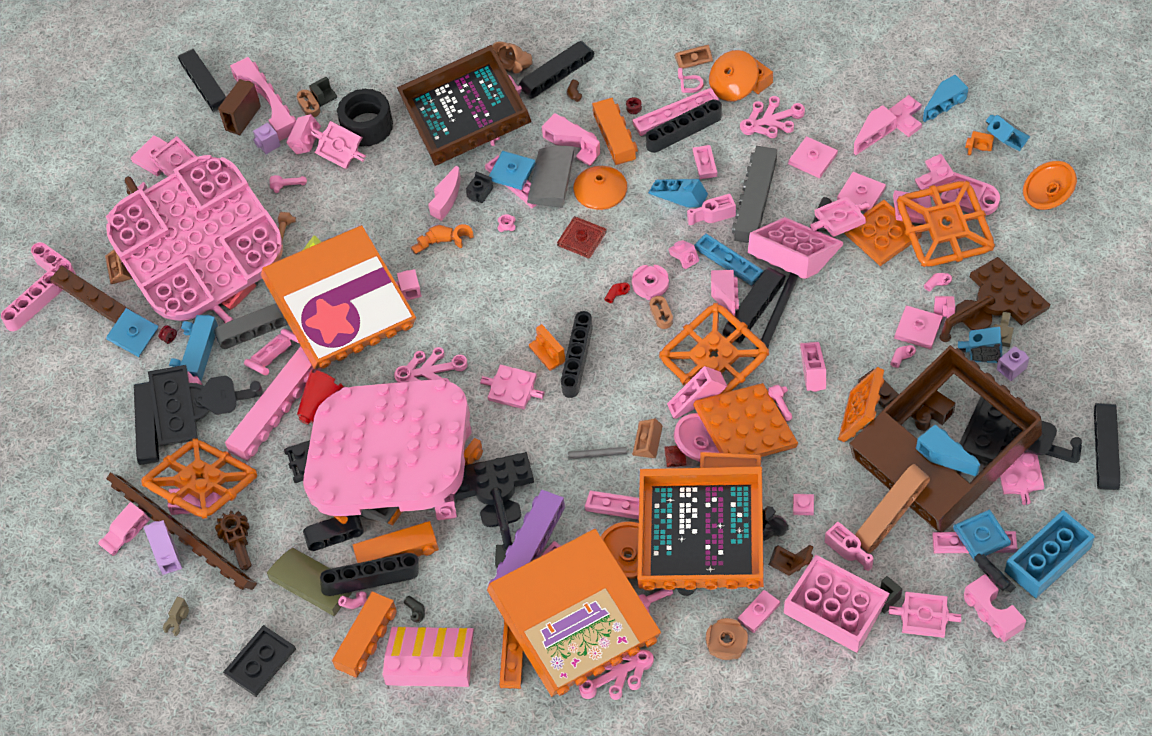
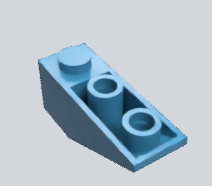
M956 75L940 83L924 109V122L936 118L940 113L949 111L953 106L958 103L961 104L967 99L968 87Z
M657 179L648 192L651 195L685 207H701L708 196L706 189L699 179Z
M937 425L931 427L918 438L916 450L930 462L973 476L978 475L980 463L977 458L968 454L960 443L952 440L947 432L940 429Z

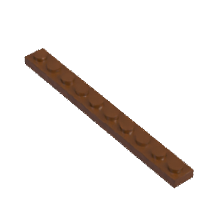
M109 473L106 479L112 483L111 487L125 493L124 497L132 503L136 502L138 504L137 507L144 513L149 512L152 515V520H164L169 533L178 535V540L187 546L190 545L193 547L192 551L201 557L203 555L207 558L206 562L214 568L217 566L221 569L220 574L228 579L232 578L235 581V586L242 590L245 588L253 590L257 583L131 483L120 475Z

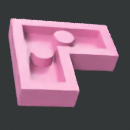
M910 95L889 109L897 117L896 128L908 137L922 128V123L912 116L921 109L922 104Z
M939 154L925 161L930 172L916 178L915 182L918 188L923 190L932 185L940 186L956 180V176L943 155Z

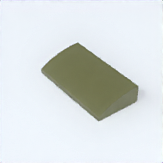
M293 547L285 552L267 571L269 580L334 617L342 607L338 603L339 598L342 596L349 598L352 592L334 596L324 595L321 592L320 575L324 570L331 568Z

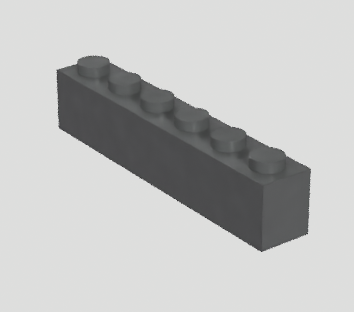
M756 146L755 152H751L750 163L752 164L747 167L746 177L748 179L744 180V194H741L739 199L741 207L736 210L735 219H737V223H733L732 226L735 241L749 243L750 232L761 227L777 162L776 148Z

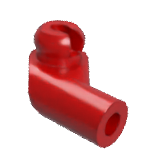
M627 282L612 285L604 300L612 303L616 296L627 294L630 290V285Z

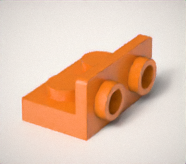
M541 324L536 327V340L529 343V348L548 370L552 371L565 362L564 348Z

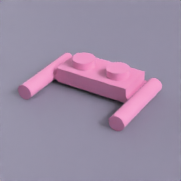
M282 329L281 334L266 344L251 359H246L244 365L266 376L269 374V369L265 366L271 364L273 359L279 354L284 353L292 345L290 340L299 342L293 332Z

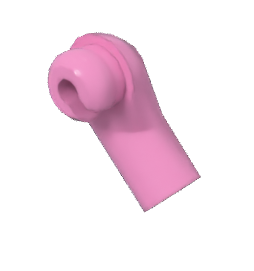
M936 273L924 284V288L930 292L935 286L948 285L952 281V276L948 273Z
M908 345L897 348L890 365L899 368L902 360L910 358L915 354V347Z
M363 591L357 592L354 599L342 596L339 598L338 603L342 607L353 610L365 604L367 594Z

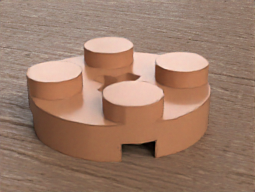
M730 618L717 620V623L711 625L706 632V646L709 649V653L719 659H738L747 648V631L744 630L741 623L737 620ZM725 635H729V638L732 641L729 643H724V641L721 640V638H725Z

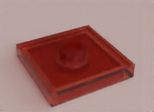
M574 216L557 241V246L590 259L607 233V229Z

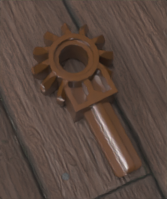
M230 510L228 515L223 513V518H217L215 530L220 540L223 539L224 543H228L231 551L234 550L240 569L248 570L252 564L245 545H248L246 536H248L247 530L250 529V525L245 515H242L239 511L234 514Z

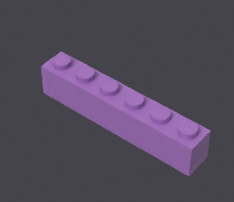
M541 490L540 494L535 496L531 511L525 514L523 526L516 531L515 541L507 548L506 558L503 562L499 563L497 574L489 583L540 557L565 509L564 497L545 490Z

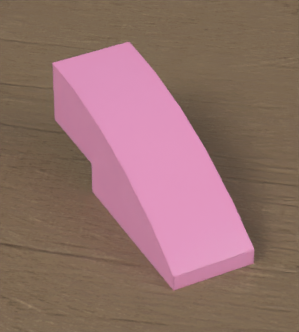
M455 166L434 188L435 198L428 204L430 215L440 221L449 213L458 195L461 180L458 166Z

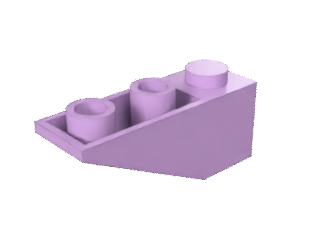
M164 520L150 523V525L144 526L162 575L182 569L177 547Z

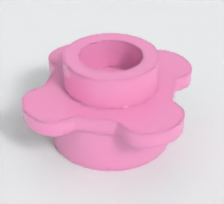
M509 214L499 217L498 231H514L516 228L514 225L515 217Z

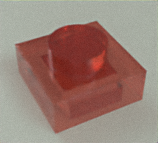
M677 445L664 447L667 467L686 466V456Z

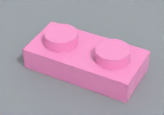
M711 146L694 147L693 156L699 179L717 177V169Z

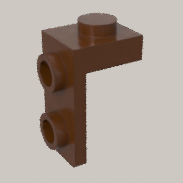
M777 545L774 547L768 565L790 576L796 571H800L805 565L810 564L813 559V554H811L813 546L808 545L797 554H794Z

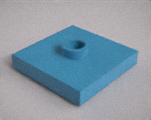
M502 151L489 177H492V182L522 190L536 163L534 159Z
M126 308L106 339L133 355L140 357L159 326Z
M990 509L957 523L953 527L973 560L979 553L987 556L1011 544L1010 539Z

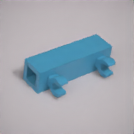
M197 315L194 324L183 321L181 329H184L183 334L190 335L182 361L172 358L169 366L186 365L190 374L193 377L197 376L202 381L215 340L214 330L218 326L215 317Z

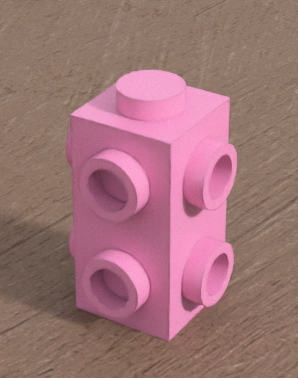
M311 114L298 117L286 143L296 155L309 152L316 137L311 135V132H313V128L319 131L321 125Z

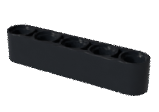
M578 41L522 78L518 86H521L522 91L529 98L534 99L591 61L595 53L583 41Z
M190 49L178 55L181 66L212 112L218 111L226 96L196 51Z
M716 99L709 100L649 130L646 133L647 150L652 153L659 152L717 123L722 118L721 102Z
M768 267L742 301L739 309L735 311V317L741 323L744 322L749 330L752 329L783 286L786 275ZM728 321L723 329V336L728 337L736 330V327ZM742 334L735 341L742 343L745 336Z
M587 311L578 312L573 323L561 377L562 393L567 398L576 397L580 390L593 330L592 316Z
M149 382L134 384L137 461L139 465L159 462V444Z
M1095 403L1094 432L1097 489L1119 490L1120 459L1116 404Z
M404 553L324 570L320 575L321 592L326 596H334L414 579L419 574V558L414 553Z

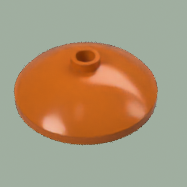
M732 50L724 53L714 62L710 70L709 84L717 97L724 101L732 102L743 99L751 93L757 84L759 76L757 62L745 51Z
M1063 161L1044 163L1034 169L1027 177L1023 186V196L1033 208L1040 210L1055 208L1064 203L1074 192L1077 184L1076 173L1068 163Z
M590 167L582 171L575 179L573 186L574 195L587 208L595 210L608 209L616 206L624 199L627 193V181L624 175L613 167Z
M636 522L614 524L601 535L602 540L627 579L637 578L639 523ZM630 554L631 557L626 558L625 555Z

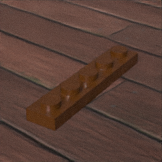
M63 266L50 278L53 284L114 323L117 322L127 308Z

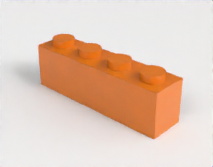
M613 98L592 103L593 115L615 165L635 160V152H638L635 141L632 142L630 129L625 127L626 121L624 116H620L618 103L615 104Z
M430 521L352 544L357 563L404 553H414L417 557L431 555L439 550Z
M371 592L332 659L335 669L355 678L358 677L360 672L362 673L365 670L367 659L375 653L379 638H383L387 631V624L396 616L397 610L394 600Z

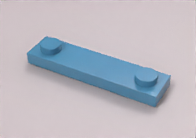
M706 233L694 244L697 251L726 270H734L735 276L751 286L764 273V270Z

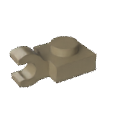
M1003 312L1001 324H994V327L1001 328L1002 346L1010 347L1014 328L1008 327L1011 313Z
M177 596L168 613L169 618L163 625L165 633L168 632L169 628L174 627L172 631L174 636L179 634V625L189 612V607L184 598Z

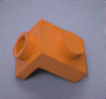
M474 438L464 450L465 465L473 464L475 460L481 458L483 450L480 440Z

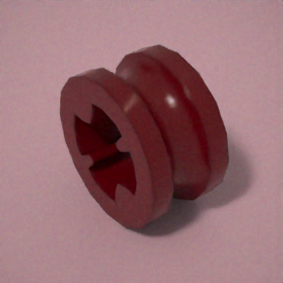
M637 97L629 98L626 101L627 112L630 114L640 113L642 110L641 100Z
M165 325L160 330L158 338L170 344L176 338L177 331L169 325Z

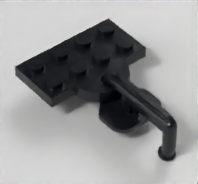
M186 365L148 371L159 446L193 441L194 438H198L195 421L203 419L209 411L216 415L230 413L235 410L236 401L260 397L264 393L259 381H253L250 384V389L235 391L234 383L228 376L212 377L205 386L198 383H189Z
M980 396L959 443L968 454L973 455L978 460L990 463L1022 429ZM1042 421V435L1026 451L1036 455H1048L1071 463H1078L1081 457L1082 439L1080 437L1071 439L1072 450L1052 445L1057 435V428L1051 423Z
M527 452L465 465L462 484L455 493L456 500L476 496L480 502L487 504L480 511L482 524L486 527H500L504 551H507L509 545L513 544L508 524L518 521L522 516L519 503L509 499L514 495L515 487L534 483Z

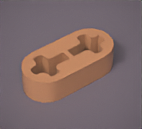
M309 90L299 91L296 97L305 115L311 114L313 117H317L320 114V107L313 94Z
M662 296L653 297L650 300V311L657 326L661 329L670 328L673 324V316L667 301ZM656 303H658L659 305H661V309H660V310H659L658 306L655 305ZM662 315H664L665 319L667 320L666 322H664V320H661Z

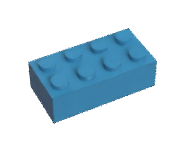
M1062 510L1007 560L1004 572L1036 599L1092 548L1095 536Z

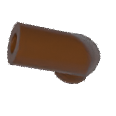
M573 79L566 93L571 100L579 102L582 98V94L577 90L579 82Z

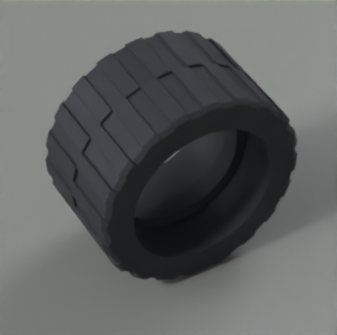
M367 88L357 89L344 96L338 104L337 115L339 124L345 129L363 137L359 146L379 144L390 135L393 129L390 105L386 96L381 92ZM361 114H377L375 118L369 121H353L354 118Z

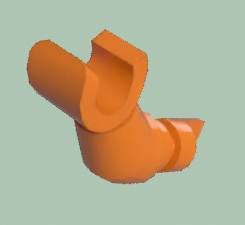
M466 224L458 225L455 229L436 225L429 228L425 236L421 235L416 238L418 243L410 248L414 254H417L429 247V244L452 242V240H454L456 246L462 248L463 243L460 237L468 236L469 238H474L472 228Z

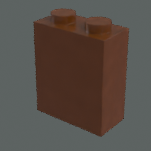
M239 79L219 106L218 110L225 131L240 136L260 109L259 97L255 84Z

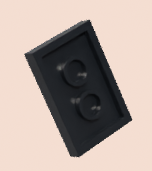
M263 625L223 673L230 680L257 697L296 648L293 644Z

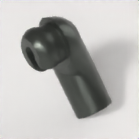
M410 595L407 596L404 604L412 609V616L410 615V618L413 622L420 623L425 617L424 605Z

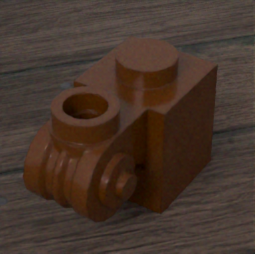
M936 391L923 404L924 406L921 409L918 408L911 415V418L915 420L917 429L925 431L929 429L931 419L943 425L953 415L956 403Z

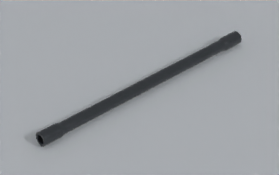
M823 197L818 208L832 203L831 199ZM816 216L814 217L812 224L819 221ZM792 272L788 276L761 338V341L767 348H769V343L799 277Z

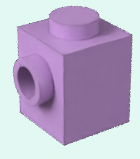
M268 122L253 131L255 145L261 148L265 154L281 146L277 132Z
M1014 346L998 360L996 370L1012 381L1027 369L1029 357L1024 351Z

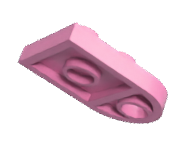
M954 172L956 180L949 183L969 181L985 214L990 215L997 210L1000 195L995 187ZM962 188L943 192L940 197L942 203L954 202ZM965 191L959 205L962 211L973 213V206ZM991 200L994 204H987L985 201Z

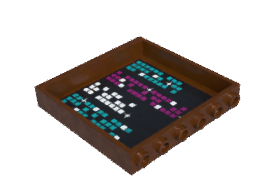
M492 45L397 87L400 97L434 166L532 122L526 106Z

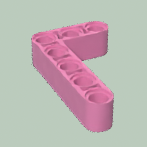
M39 242L31 247V253L36 263L47 272L1 313V319L9 331L20 329L62 291L61 288L50 281V278L61 266L76 274L70 261L45 243Z

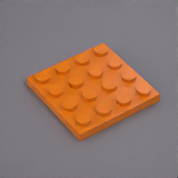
M764 383L694 401L693 406L719 453L753 454L764 457L796 448L798 445L781 412L768 394Z

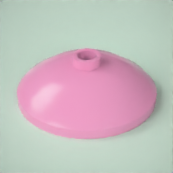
M698 413L686 415L678 421L674 430V439L678 448L686 456L700 462V452L719 453Z

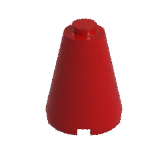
M311 369L297 412L298 420L306 425H309V423L313 424L319 405L329 396L344 388L341 383L339 385L335 384L334 381L336 379L318 370L314 373L313 369Z

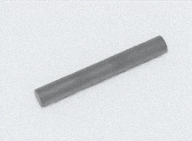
M627 447L568 452V459L626 455Z

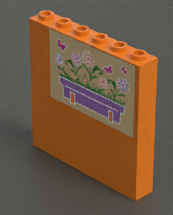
M596 529L489 583L487 592L551 697L556 694L561 696L570 690L569 687L574 684L577 686L582 685L588 680L587 677L593 674L594 676L600 675L606 670L605 667L618 665L623 661L622 658L627 655L630 657L636 655L641 651L640 648L645 645L647 648L658 642L657 638L661 633Z

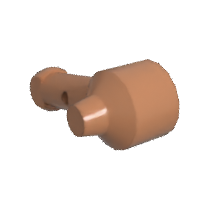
M280 212L278 216V229L282 240L286 226L296 222V217H293L289 212Z

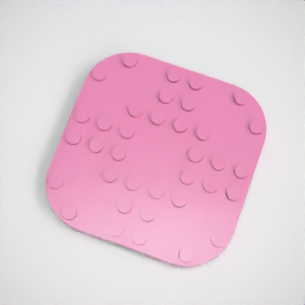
M204 155L193 158L173 169L174 174L144 191L139 189L125 197L115 205L110 213L106 229L111 245L150 306L164 318L184 321L196 318L197 315H202L262 279V268L281 259L283 241L276 223L259 202L239 169L231 161L223 157L216 158L211 155Z
M443 379L344 387L325 399L315 413L303 479L304 489L311 505H314L318 508L319 512L326 515L349 516L361 515L362 509L399 506L402 512L430 509L444 503V498L448 497L451 493L454 495L460 488L464 476V446L466 431L469 428L470 410L462 389L454 383Z

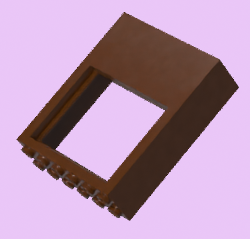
M950 345L849 444L853 458L889 490H891L911 465L916 464L931 479L911 504L910 508L937 532H944L1042 435V419L1037 411L1027 408L1021 398H1015L1011 395L1010 390L1006 386H1000L995 382V378L990 373H984L975 361L968 360L959 348L955 349ZM953 374L1022 429L970 483L954 469L932 463L916 450L918 439L902 426Z

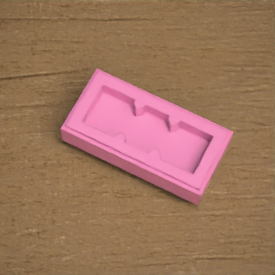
M763 590L738 617V622L755 633L777 609L780 601Z

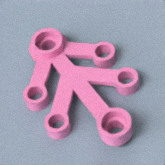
M772 96L769 98V106L763 118L756 120L759 113L763 112V103L756 101L753 103V111L749 119H745L740 123V130L745 135H752L756 132L769 138H776L778 129L791 133L794 130V123L792 121L783 123L778 120L790 116L800 119L805 114V108L801 103H795L791 109L773 114L780 105V99L777 96ZM763 125H768V126H770V127L764 128V127H761V126H763Z
M434 348L432 355L426 362L425 353L417 351L407 366H400L396 369L394 377L398 383L421 381L416 378L419 376L429 380L443 379L449 381V379L442 378L434 373L454 369L456 371H464L468 366L467 358L464 355H456L453 357L452 362L434 365L437 360L444 357L443 348ZM425 362L421 368L415 369L418 363Z
M641 650L632 657L627 655L622 658L629 661L625 664L619 663L614 667L612 665L605 667L610 672L592 681L588 679L579 686L581 696L585 699H591L597 693L596 688L616 679L615 684L609 688V694L614 700L620 699L628 672L635 669L634 675L628 678V686L631 690L639 689L644 670L649 669L654 662L653 654L648 650Z

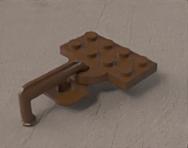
M996 257L970 273L969 277L980 287L976 297L977 301L964 300L955 306V314L945 320L940 340L942 342L950 341L952 327L960 322H963L970 330L986 329L992 324V315L1002 316L1003 312L1011 313L1010 315L1022 326L1047 311L1051 304L1005 262Z

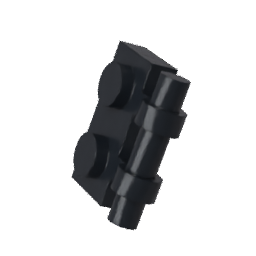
M979 553L974 557L978 567L987 576L990 575L991 580L1002 591L1006 588L1011 593L1016 588L984 554L981 555Z

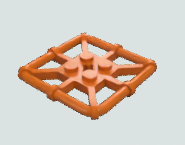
M957 181L940 186L932 185L927 189L906 193L898 197V209L906 228L905 233L910 238L921 266L930 267L953 261L961 262L965 258L993 251L995 244L985 219V211L981 209L976 193L969 181ZM962 188L954 202L942 203L939 193ZM966 191L974 212L963 215L959 203ZM931 196L936 206L925 208L912 200ZM905 206L922 214L926 224L913 227ZM943 219H945L946 222H950V224L948 226L943 225ZM978 220L985 238L970 231L966 221ZM929 230L933 243L926 256H924L916 233ZM966 237L983 247L961 252L956 239ZM950 242L954 254L930 259L937 244Z
M713 303L689 325L686 324L683 327V330L659 352V358L680 379L683 385H686L704 366L717 370L721 374L727 370L734 379L720 393L723 394L732 391L740 383H744L746 381L745 378L769 356V349L747 328L748 326L744 322L741 323L719 303ZM713 313L712 331L702 339L693 330ZM719 313L736 327V330L727 338L718 332ZM743 334L759 349L738 350L732 343ZM688 335L698 343L688 352H670ZM712 351H718L717 357H709ZM739 357H756L740 373L731 366ZM671 359H691L697 366L685 374Z
M194 438L193 441L187 442L172 455H167L163 458V462L148 472L141 479V482L150 491L167 499L168 503L176 504L188 512L202 517V519H207V516L214 514L228 501H233L240 491L257 478V470L232 457L229 452H223L206 442L198 440V438ZM199 448L219 459L211 465L200 460ZM193 449L194 461L188 466L176 462L189 450ZM228 463L243 472L225 473L219 469ZM168 467L178 472L173 477L155 478ZM240 481L232 489H226L221 486L225 482ZM162 486H176L180 490L176 493H171L163 489ZM215 492L222 496L210 507H206L205 498L211 493ZM188 494L200 500V508L183 500V498Z

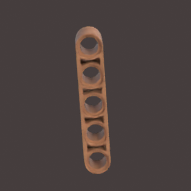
M916 464L911 465L903 473L856 532L855 536L859 538L861 548L866 553H871L879 546L929 483L931 478Z

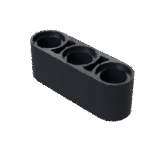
M359 515L346 516L348 521L345 524H342L334 517L304 528L303 534L308 550L317 551L360 537L364 530Z

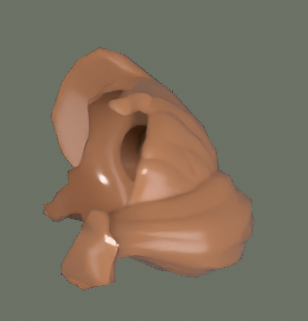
M499 41L492 45L503 67L509 72L520 73L523 69L529 68L533 64L531 54L523 51L515 44Z

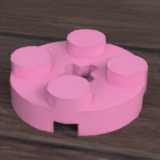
M648 265L640 266L634 271L632 276L634 292L647 300L663 295L669 287L667 271L659 265H654V267H648ZM647 280H654V283L649 284Z

